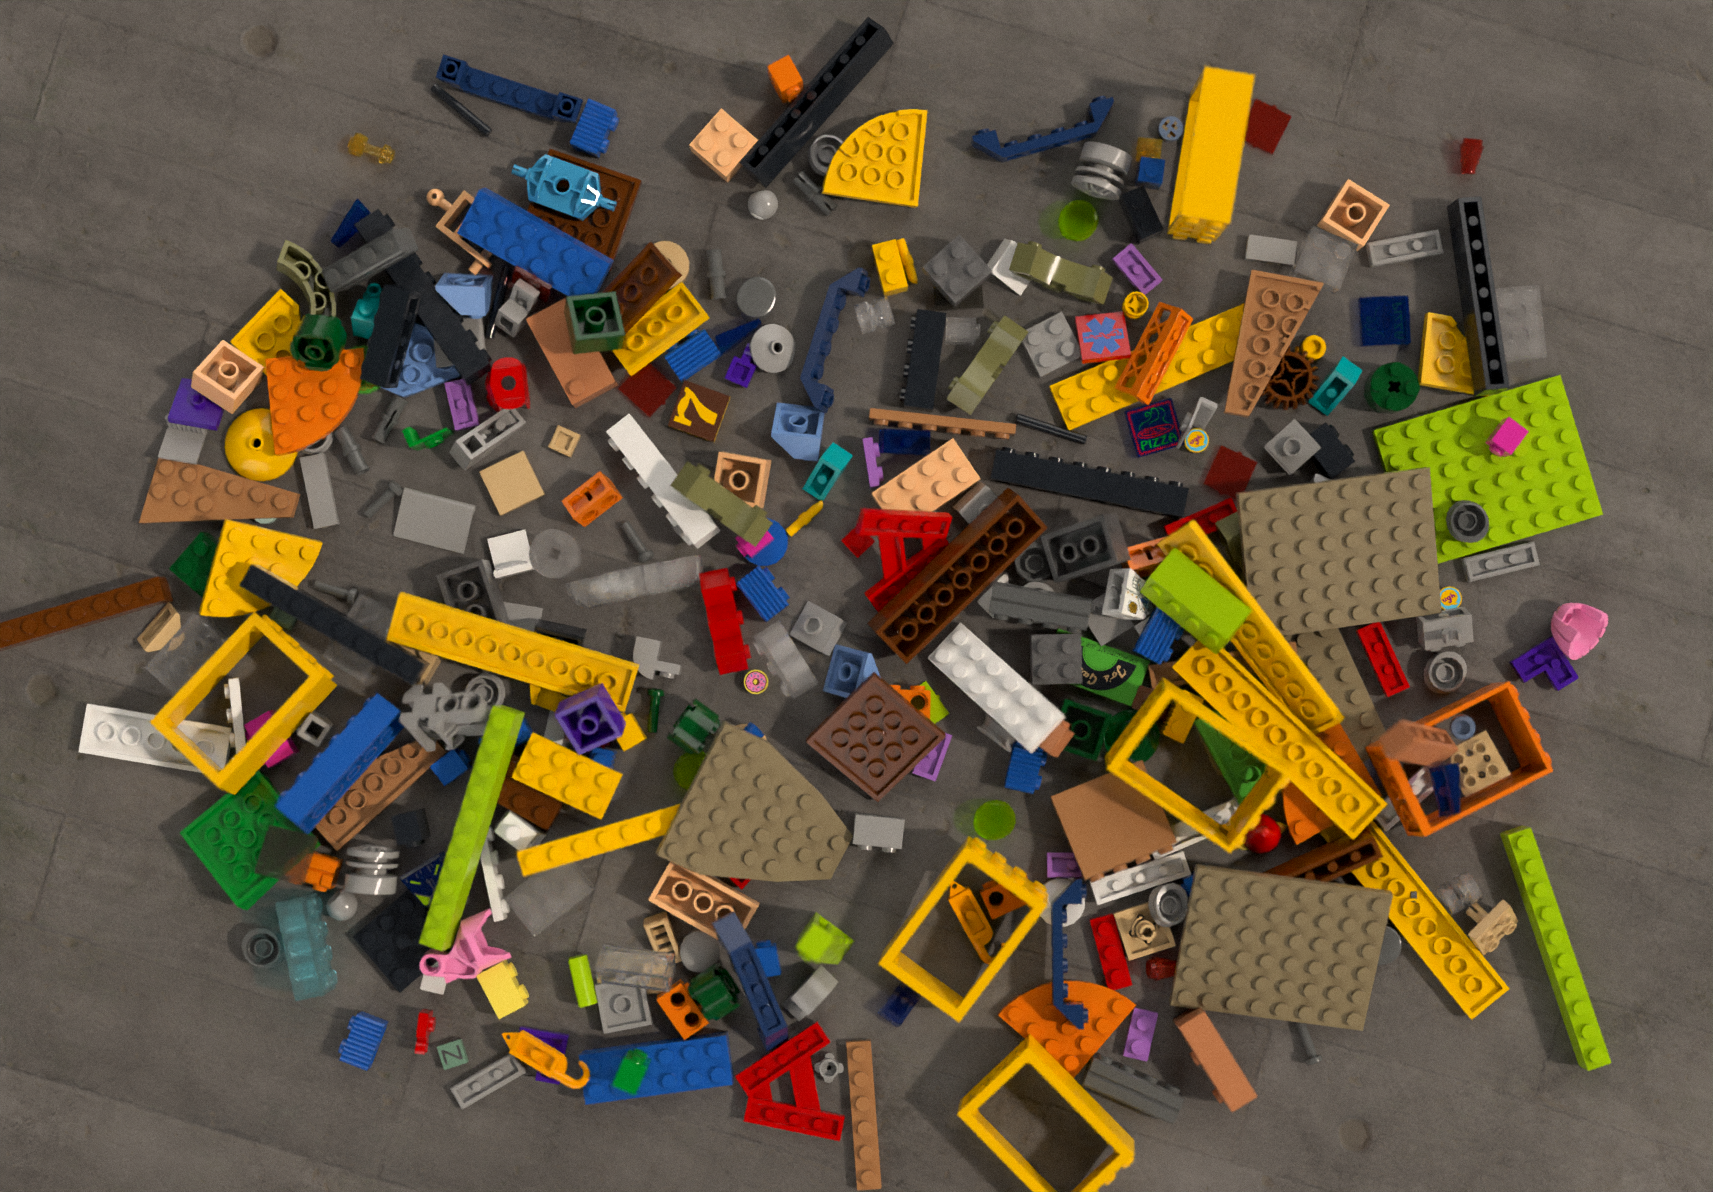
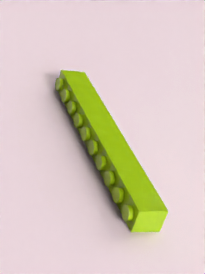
M504 705L492 707L419 943L440 951L453 946L525 712Z
M1522 825L1501 832L1500 836L1578 1065L1590 1071L1610 1064L1611 1060L1532 828Z

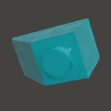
M1343 356L1327 374L1314 392L1313 398L1309 399L1308 402L1328 416L1356 384L1363 370Z
M833 442L821 456L802 489L823 502L853 455Z

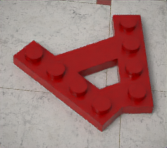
M861 508L855 531L858 535L878 536L883 579L864 592L877 612L893 599L949 544L946 539L952 521V516L949 513ZM903 537L921 538L922 550L906 561Z
M818 1021L735 1075L748 1096L744 1122L840 1141L845 1115L821 1110L813 1072L811 1055L831 1043ZM789 1070L796 1105L774 1101L772 1098L770 1082Z

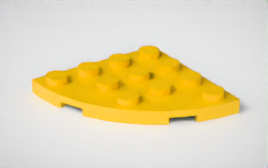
M898 110L897 112L880 115L856 129L846 138L834 154L826 171L821 194L912 208L918 207L927 110Z
M225 519L199 614L211 617L241 616L272 605L239 586L251 564L261 565L298 586L313 567L323 543L315 539Z

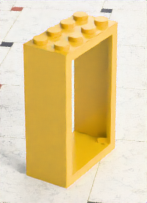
M1204 67L1190 92L1167 234H1172L1174 239L1187 240V237L1197 239L1198 243L1211 244V241L1215 242L1230 224L1255 75Z
M253 612L150 723L215 785L235 795L304 722L309 714L334 690L337 684L332 680L334 675L319 664L317 659L308 651L299 646L300 644L284 632L280 625L266 614L261 617L256 612ZM265 635L305 671L309 677L238 754L221 769L177 726Z
M1165 678L1160 680L1105 755L1108 770L1229 853L1234 848L1238 849L1243 844L1245 833L1249 828L1253 829L1260 820L1259 815L1264 808L1267 810L1271 807L1275 800L1274 795L1279 788L1282 790L1290 781L1289 775L1291 774L1284 760ZM1171 698L1267 763L1265 772L1229 820L1222 825L1127 760V757Z
M970 836L966 838L885 947L878 963L957 1022L962 1020L1048 905L1047 888L1038 881L1033 883L1026 878L1027 874L1017 866L1011 867L1006 863L1007 859L996 851L993 854L986 849L987 845L977 837L973 839ZM965 863H973L1028 903L1027 906L1030 908V911L963 998L900 951Z
M1029 1034L960 1099L957 1115L1033 1192H1057L978 1110L1024 1064H1031L1114 1148V1152L1071 1191L1098 1192V1189L1103 1184L1108 1185L1116 1177L1115 1173L1121 1167L1125 1169L1133 1162L1134 1139Z

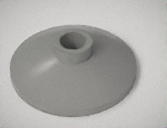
M777 324L764 325L752 336L750 342L751 357L761 370L769 373H778L787 369L794 360L796 352L795 342L790 332L784 327ZM775 343L779 346L778 352L774 350Z

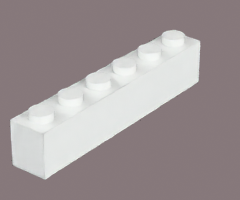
M630 414L606 431L611 437L607 440L616 452L619 449L625 455L622 458L623 462L630 470L636 469L639 473L637 480L644 489L650 487L654 493L651 498L659 508L664 506L669 513L665 516L674 527L677 525L681 527L684 532L680 535L689 546L693 543L699 548L721 531L705 510L670 486L677 476L676 472Z

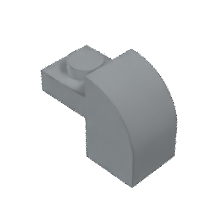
M519 279L514 284L510 298L498 310L494 324L514 338L526 325V319L531 317L540 303L538 299L540 292L531 284H527L522 279Z
M636 636L633 661L639 664L638 671L643 676L655 680L656 671H660V676L673 679L675 674L681 675L682 665L659 661L663 641Z
M315 710L296 729L298 731L297 735L319 747L331 730L333 723Z
M820 965L782 1005L800 1021L806 1015L808 1016L829 995L838 981Z

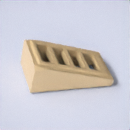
M667 911L645 918L643 926L659 967L663 968L681 962L680 947ZM667 932V935L659 938L655 937V935ZM669 941L671 942V944L661 948L658 946ZM674 950L675 954L662 957L663 953Z

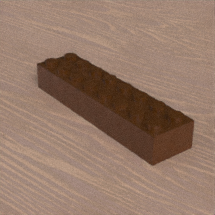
M1006 488L867 624L907 664L1048 527L1019 494L1010 488Z

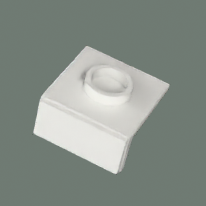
M1004 239L987 266L992 270L991 275L996 276L1021 296L1030 281L1009 271L1017 243L1013 240Z
M526 530L487 539L495 568L493 574L496 579L535 570Z

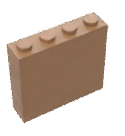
M1142 760L1133 763L1147 773ZM1113 772L1051 796V802L1084 881L1090 879L1091 883L1105 878L1104 873L1111 870L1116 874L1128 869L1126 864L1136 861L1138 865L1150 860L1149 855L1159 852L1160 855L1174 850L1172 846L1177 843L1162 806Z

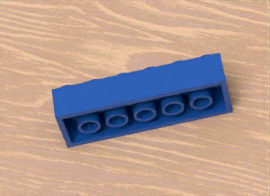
M486 187L478 191L457 232L459 235L567 296L596 294L614 262L611 258Z
M379 693L374 697H369L363 704V709L357 716L353 715L347 721L346 728L341 734H336L330 740L329 747L323 753L321 752L312 760L313 765L306 772L303 771L297 776L294 786L279 796L275 807L308 835L402 731L404 726L400 722L401 712Z
M728 1031L694 1035L686 1040L683 1037L583 1050L579 1055V1060L583 1061L590 1071L589 1081L583 1086L585 1105L733 1085L734 1082ZM637 1048L648 1054L647 1057L652 1060L634 1096L612 1086L628 1050L634 1051ZM580 1066V1068H581V1076H583V1069H582V1067Z

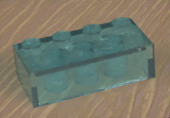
M315 892L287 898L275 903L295 1001L322 996L336 988L335 984L338 983L335 969L332 970L330 960L333 959V953L330 945L327 946L325 936L328 935L326 922H322L320 912L323 911L321 898H317V893Z

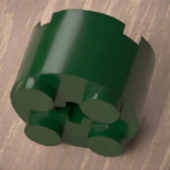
M306 314L297 327L290 344V351L297 362L300 359L306 363L304 367L314 371H328L339 362L347 341V334L341 326L340 319L335 316Z
M1391 362L1380 366L1368 375L1365 381L1364 397L1373 410L1385 414H1394L1406 409L1415 401L1420 391V385L1416 374L1411 368L1401 362ZM1390 385L1394 386L1393 392L1388 391Z
M694 698L692 700L694 706L688 705L673 725L675 728L674 734L669 732L666 738L688 754L692 755L694 753L699 755L706 745V736L708 734L713 735L720 726V720L716 712Z
M718 962L691 979V986L688 987L691 997L694 1000L698 999L701 1004V1012L708 1021L711 1019L718 1021L743 1005V998L738 1000L736 995L740 993L736 982L726 969L721 971L718 968L721 965Z

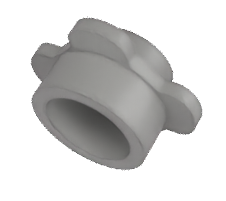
M826 1053L825 1058L821 1062H817L814 1069L824 1077L825 1082L830 1083L838 1073L843 1072L844 1066L834 1059V1054Z

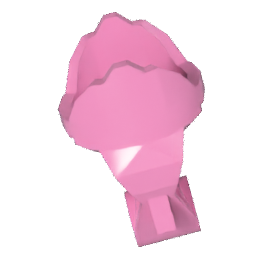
M489 908L461 920L453 948L450 952L437 949L428 950L420 961L419 966L422 973L427 976L444 977L447 984L458 978H475L483 969L511 958L510 952L488 946L481 930L487 917L492 913L491 909ZM430 957L435 958L438 961V966L430 967L426 959Z

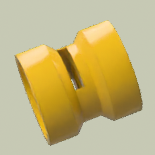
M1136 291L1127 295L1122 303L1124 315L1129 319H1138L1143 316L1148 309V298L1145 294Z

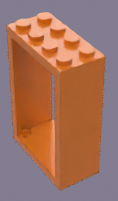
M1510 681L1491 683L1413 722L1431 727L1484 699L1490 702L1521 767L1510 772L1511 775L1468 797L1463 796L1425 816L1399 761L1390 759L1385 755L1380 740L1365 747L1408 836L1425 837L1553 772L1551 758L1543 750L1540 744V735L1532 728L1529 722V713L1521 706L1518 699L1519 693Z

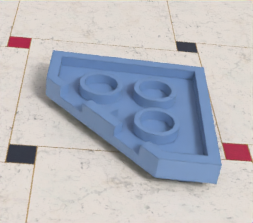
M414 323L398 387L383 389L406 398L458 378L460 375L453 366L436 367L434 339L426 327Z

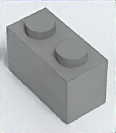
M856 813L853 844H857V849L872 850V846L882 847L881 851L896 853V849H902L905 819Z

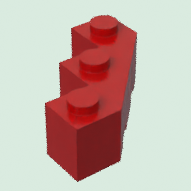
M728 568L699 573L701 592L706 606L708 625L713 640L719 674L723 675L749 669L747 659L751 658L749 644L744 645L740 625H744L742 610L737 611L733 592L737 591L735 577H730Z

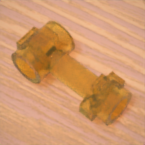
M355 133L354 137L350 138L347 145L350 154L361 157L363 152L379 157V163L384 165L385 162L388 164L392 163L395 150L391 149L390 146L384 145L383 148L371 145L367 143L369 139L360 133Z

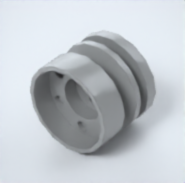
M1085 142L1079 160L1086 166L1076 167L1075 173L1077 175L1073 176L1071 184L1076 189L1090 196L1107 200H1119L1121 195L1120 188H1123L1125 182L1117 176H1127L1133 158L1125 151L1098 142Z
M371 844L348 847L346 854L356 856L357 859H348L346 864L357 869L356 872L345 873L343 890L360 894H395L397 876L386 872L387 869L397 868L399 863L387 860L388 858H398L400 851L383 845Z

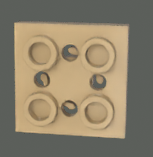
M1486 730L1457 744L1456 746L1459 750L1445 760L1465 797L1511 775Z
M1504 900L1489 914L1477 902L1471 905L1474 911L1470 907L1466 911V914L1478 923L1468 935L1482 955L1494 951L1499 945V940L1505 934H1511L1519 922L1511 906Z
M1149 901L1113 913L1129 961L1176 946L1170 927H1162L1160 925L1158 927V924H1155L1154 927L1153 923L1155 921L1150 914Z

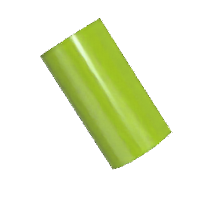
M587 954L569 957L568 963L578 1006L582 1008L598 1003Z

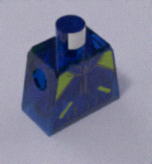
M444 851L399 877L425 908L432 903L446 858Z

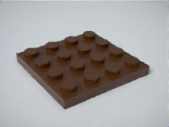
M549 149L547 154L549 156L598 173L600 176L601 194L604 198L616 201L617 205L616 207L614 206V212L599 206L584 221L535 202H530L528 212L615 260L642 180ZM561 180L557 183L556 189L559 192H566L570 184L567 180Z
M873 672L806 737V743L874 800L879 802L946 735L943 730Z

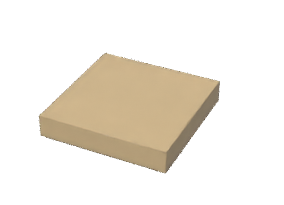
M524 451L479 471L500 516L545 495Z

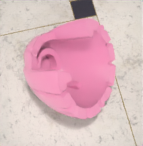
M1581 603L1562 604L1554 612L1550 625L1553 638L1568 658L1577 660L1589 653V649L1592 650L1599 642L1598 638H1601L1606 630L1608 615L1601 610Z

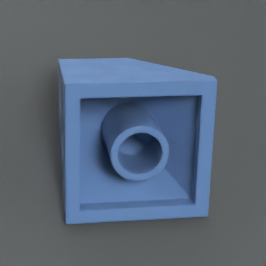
M444 273L436 284V291L460 315H468L470 319H480L486 316L490 310L493 275Z
M777 402L771 437L794 459L818 461L825 413L811 406Z
M836 644L823 691L847 698L873 672L880 676L873 655Z

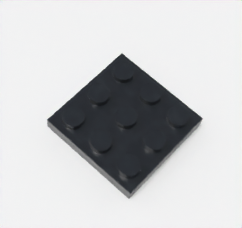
M411 888L353 936L355 941L399 993L423 974L419 966L420 961L428 950L434 949L419 943L429 909L419 900ZM453 946L443 951L449 952L453 948ZM432 957L426 959L430 967L437 962Z

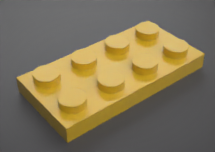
M681 282L663 295L625 334L622 349L612 351L632 376L707 321L709 316L683 282Z
M533 732L511 778L602 820L623 774L586 756L578 755L577 752Z

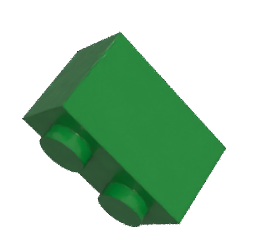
M635 1048L634 1051L629 1049L612 1086L635 1096L652 1059L648 1058V1054L640 1049Z

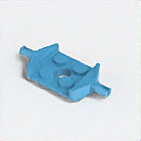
M547 154L539 158L532 168L526 169L516 164L513 166L514 169H512L511 174L522 177L527 181L528 200L531 203H538L576 217L580 221H584L599 206L613 212L615 210L614 206L616 207L617 202L604 198L601 194L600 176L598 173ZM567 180L570 187L566 192L557 191L556 186L559 181Z

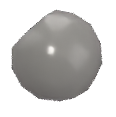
M769 190L751 194L748 199L750 214L760 220L772 217L778 209L776 195Z
M339 890L326 904L329 916L339 921L348 920L353 917L358 907L355 895L344 890Z

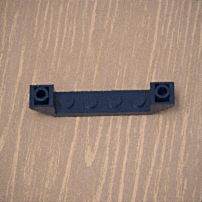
M444 54L436 75L437 79L465 93L555 122L576 123L583 102L581 98L562 92L556 95L472 68L466 61Z
M1106 96L1092 99V103H1089L1087 108L1091 121L1089 124L1088 121L1076 123L1074 128L1068 130L1061 127L1052 130L1050 135L1041 137V134L1032 135L1025 142L1011 141L1005 143L1004 148L1000 147L996 130L989 131L986 128L975 132V135L972 136L971 144L974 148L1003 163L1093 138L1112 108L1114 99L1113 97L1106 99Z
M860 267L829 285L800 376L814 407L824 413H827L828 408L833 404L834 390L827 385L818 383V380L822 378L824 373V361L831 351L832 336L839 326L838 318L840 311L844 309L846 304V293L864 298L865 292L869 290L871 285V274Z
M1075 878L1051 902L1052 1003L1078 1029H1084V1023H1088V1008H1084L1082 1002H1064V998H1068V983H1063V973H1068V960L1063 958V948H1067V933H1063V923H1067V908L1062 909V904H1082V898L1087 897L1086 884H1082L1081 878Z
M731 912L711 922L720 944L727 950L759 1025L757 1031L765 1050L768 1051L787 1041V1024L752 941L734 912Z

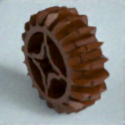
M1289 345L1277 366L1276 376L1270 378L1260 396H1267L1264 401L1266 405L1273 400L1274 409H1277L1281 403L1283 411L1288 409L1289 404L1294 410L1298 407L1297 402L1302 406L1306 404L1304 397L1307 399L1313 398V394L1309 390L1316 391L1318 389V386L1312 382L1318 381L1320 377L1312 374L1318 371V367L1314 366L1311 368L1310 364L1314 362V358L1306 360L1305 357L1308 354L1306 350L1299 355V346H1295L1291 352ZM1285 359L1296 362L1301 369H1292L1288 361L1285 362ZM1284 373L1285 375L1290 376L1295 375L1290 380H1288V382L1287 380L1282 379L1277 380L1282 375H1284ZM1304 376V385L1301 391L1295 395V381ZM1270 386H1280L1284 393H1287V397L1277 394Z

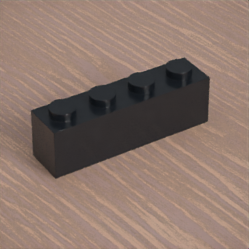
M384 285V289L380 293L378 312L373 320V331L367 342L368 350L366 357L361 365L360 379L383 388L398 387L422 297L421 293L399 285Z
M917 309V315H912L910 329L914 330L913 339H908L906 353L911 354L910 363H905L903 377L908 378L907 387H901L900 402H904V408L933 411L947 313Z

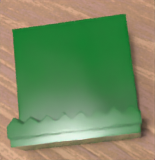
M407 427L402 430L409 447L416 451L436 447L443 443L445 438L454 434L452 430L446 427L420 439L415 429Z

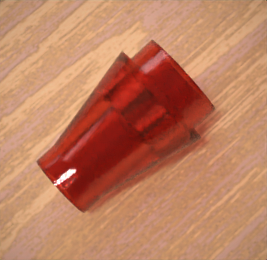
M1463 138V143L1460 144V173L1475 175L1484 150V146H1482L1483 140Z
M1159 957L1147 959V978L1158 981L1173 977L1177 960Z

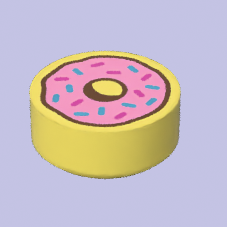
M752 670L744 678V686L752 694H760L768 687V677L761 670Z

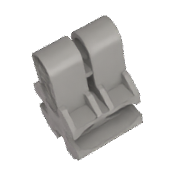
M434 683L432 694L426 695L421 684L414 685L403 695V704H409L413 711L401 713L400 722L427 752L435 751L436 740H443L446 743L445 749L453 750L465 740L466 736L484 735L492 709L477 692L451 694V691L443 683Z

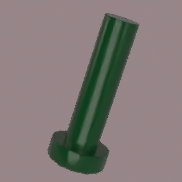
M650 688L647 691V695L651 696L647 731L650 733H657L660 697L664 696L665 692L662 689Z

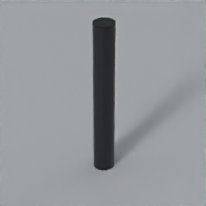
M437 83L432 86L431 91L477 130L486 137L491 134L493 129Z
M503 266L484 336L489 339H494L497 326L494 322L498 310L504 303L512 269Z
M1019 413L1015 420V423L1084 445L1088 436Z

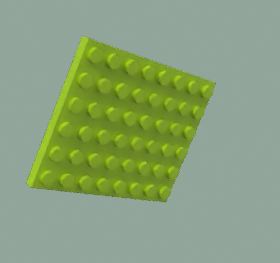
M1561 375L1372 431L1384 473L1422 467L1430 468L1438 564L1603 515ZM1510 417L1529 432L1511 455L1498 457L1489 450L1490 446L1485 441L1502 419ZM1461 500H1469L1477 503L1485 510L1489 519V530L1483 539L1478 542L1468 543L1458 541L1451 535L1447 527L1446 516L1454 503Z

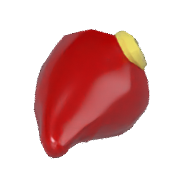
M1260 814L1258 824L1253 829L1249 828L1245 833V840L1239 849L1250 850L1255 853L1270 852L1278 845L1286 825L1276 822L1272 817L1265 814Z

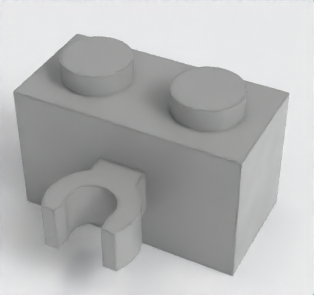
M1464 606L1441 610L1442 613L1416 617L1418 642L1425 650L1438 651L1442 647H1462L1466 643L1474 642L1472 614Z

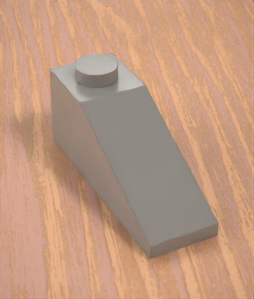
M503 409L456 440L449 453L465 471L486 457L523 427L526 421L516 409Z

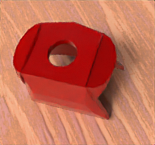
M505 357L495 361L485 380V388L488 393L486 399L490 406L497 413L502 409H515L523 405L530 409V395L525 364L512 357ZM511 376L515 379L516 385L512 390H505L502 387L501 383L504 377Z

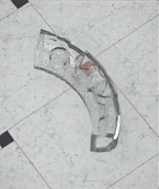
M695 555L613 571L600 576L566 583V588L574 603L585 609L658 593L691 588L700 580L699 573H702L703 570L701 555Z

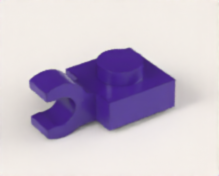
M747 343L741 359L736 356L733 357L725 379L745 388H748L757 368L756 365L751 363L753 359L749 343Z

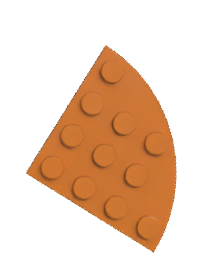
M364 348L343 350L337 365L335 364L328 371L308 369L304 367L306 363L300 359L297 362L293 356L265 359L276 456L288 455L306 449L307 446L314 444L321 438L327 437L343 422L358 398V392L362 383V379H360L361 365L365 360Z
M1340 723L1316 734L1380 797L1382 796ZM1291 781L1282 789L1284 817L1289 833L1296 845L1334 824Z
M1063 980V983H1068V998H1064V1002H1082L1084 1008H1088V1023H1084V1029H1078L1052 1003V982L1039 985L1022 995L1020 994L1006 1004L998 1013V1016L1022 1037L1026 1038L1031 1034L1073 1078L1136 1006L1134 1002L1115 990L1081 980Z

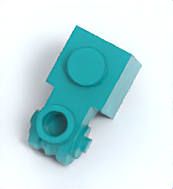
M370 284L363 294V300L358 299L351 317L353 336L370 338L374 327V316L378 312L380 304V293L383 290L380 285Z

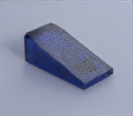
M358 198L330 240L338 248L342 247L357 233L354 224L371 214V211Z
M756 319L716 335L715 340L722 357L762 326L761 320Z
M879 430L880 454L927 456L930 454L931 431Z
M1459 763L1429 768L1439 817L1460 814Z
M901 981L878 1013L894 1026L900 1027L922 995Z

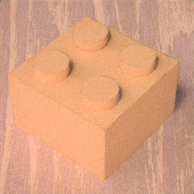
M721 108L689 146L691 152L728 183L742 167L739 162L758 140Z
M1348 179L1337 192L1317 226L1354 250L1359 251L1364 247L1390 205Z
M222 340L193 372L191 387L233 414L261 382L264 367Z
M719 452L714 480L752 508L755 505L764 508L772 460Z

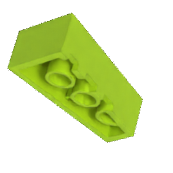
M816 912L799 934L796 948L798 949V954L808 962L812 959L816 963L838 965L855 940Z

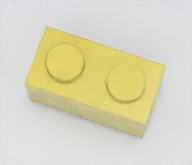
M507 960L489 967L476 976L498 1019L525 1006L528 1003L527 998L529 997L523 984L520 985L515 977L518 975L512 962L508 963Z

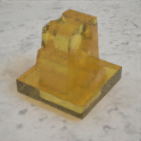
M1138 137L1135 162H1138L1141 156L1161 159L1163 139Z

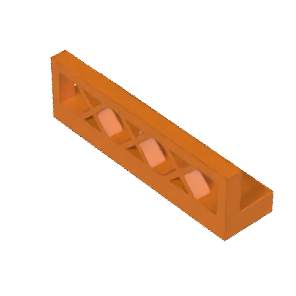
M1159 302L1115 389L1135 397L1143 404L1149 405L1193 318L1181 308ZM1164 310L1171 312L1168 319L1161 323L1160 318ZM1158 332L1159 337L1156 342L1149 345L1151 335ZM1147 354L1146 362L1138 366L1139 358ZM1135 376L1136 381L1132 389L1125 387L1128 379Z

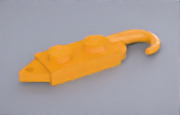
M953 880L949 886V897L947 900L979 958L989 965L994 957L988 954L984 945L992 938V928L970 888L964 887Z
M525 1030L502 1033L510 1049V1054L546 1076L552 1077L572 1089L581 1088L589 1081L590 1071L583 1061L579 1062L583 1069V1076L581 1079L575 1080L565 1074L568 1061L563 1053Z

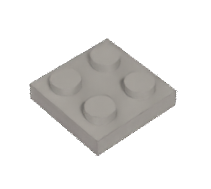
M1062 312L1027 329L1028 334L1022 341L1040 378L1081 357L1079 344Z
M644 975L595 984L604 1034L653 1024Z

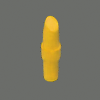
M905 238L899 239L896 243L902 265L905 268L909 281L917 284L918 279L912 255L909 253Z
M822 500L812 505L807 511L802 512L798 519L787 527L785 531L792 537L804 525L806 526L810 523L812 518L823 509Z

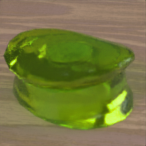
M1074 200L1065 205L1061 210L1058 218V227L1066 239L1084 241L1095 232L1099 216L1096 209L1089 202Z
M700 752L699 755L685 753L676 760L673 767V775L681 787L689 789L706 753Z
M1002 800L988 801L975 812L974 829L979 836L986 840L1005 838L1015 827V813L1012 807Z

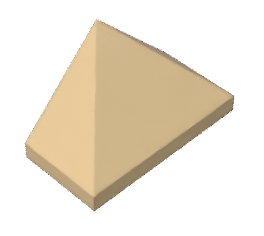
M168 602L137 638L142 648L147 652L182 645L180 614L171 603Z

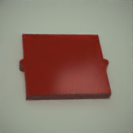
M1256 98L1248 113L1244 141L1252 144L1253 148L1258 147L1272 155L1292 116L1277 109L1276 105L1271 106Z
M516 265L511 283L515 284L519 279H522L540 292L539 299L547 302L552 285Z
M649 363L634 375H630L618 389L645 414L651 417L661 405L666 404L665 401L677 387Z
M1221 445L1203 484L1219 491L1220 495L1225 494L1236 499V493L1245 491L1258 462L1242 455L1241 451L1235 452Z

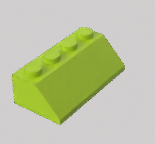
M1176 548L1167 555L1140 590L1145 597L1216 655L1233 638L1252 612L1249 607Z

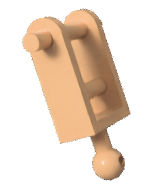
M431 189L427 193V202L431 206H439L446 212L435 227L476 259L468 268L470 272L476 275L483 266L489 269L492 263L488 259L493 253L486 249L479 253L463 241V236L457 233L461 224L454 233L448 229L468 203L472 205L475 198L464 190L452 205L444 199L445 196L441 190Z

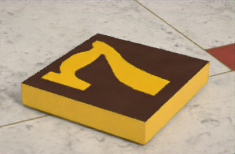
M684 380L668 426L715 442L730 396Z

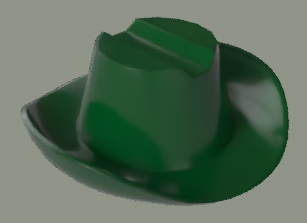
M1124 710L1111 717L1104 738L1107 752L1138 710ZM1155 721L1127 757V760L1132 764L1140 760L1143 763L1146 762L1157 750L1160 733Z

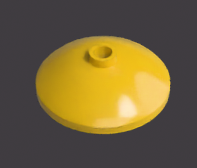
M253 409L241 414L230 425L225 438V452L230 465L237 473L254 481H270L281 477L292 467L298 452L282 456L275 455L270 409ZM256 439L261 441V445L258 448L254 446Z

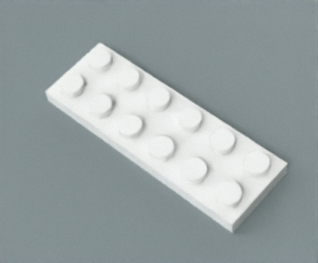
M961 622L928 657L939 670L1031 754L1065 718L1056 707Z
M87 704L78 752L203 773L150 723L156 716L155 714ZM183 720L177 726L221 769L228 764L231 749L229 733H233L234 728L190 720Z

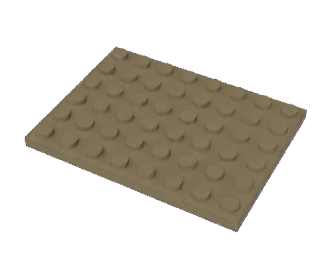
M1429 467L1236 493L1244 585L1282 636L1442 613Z
M1196 864L1169 998L1170 1006L1193 1009L1201 1007L1203 1010L1363 1031L1393 893L1390 890Z

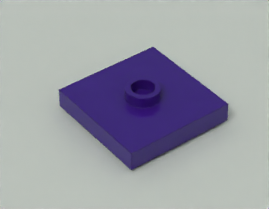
M182 378L168 415L169 423L217 431L225 409L191 387L192 379Z

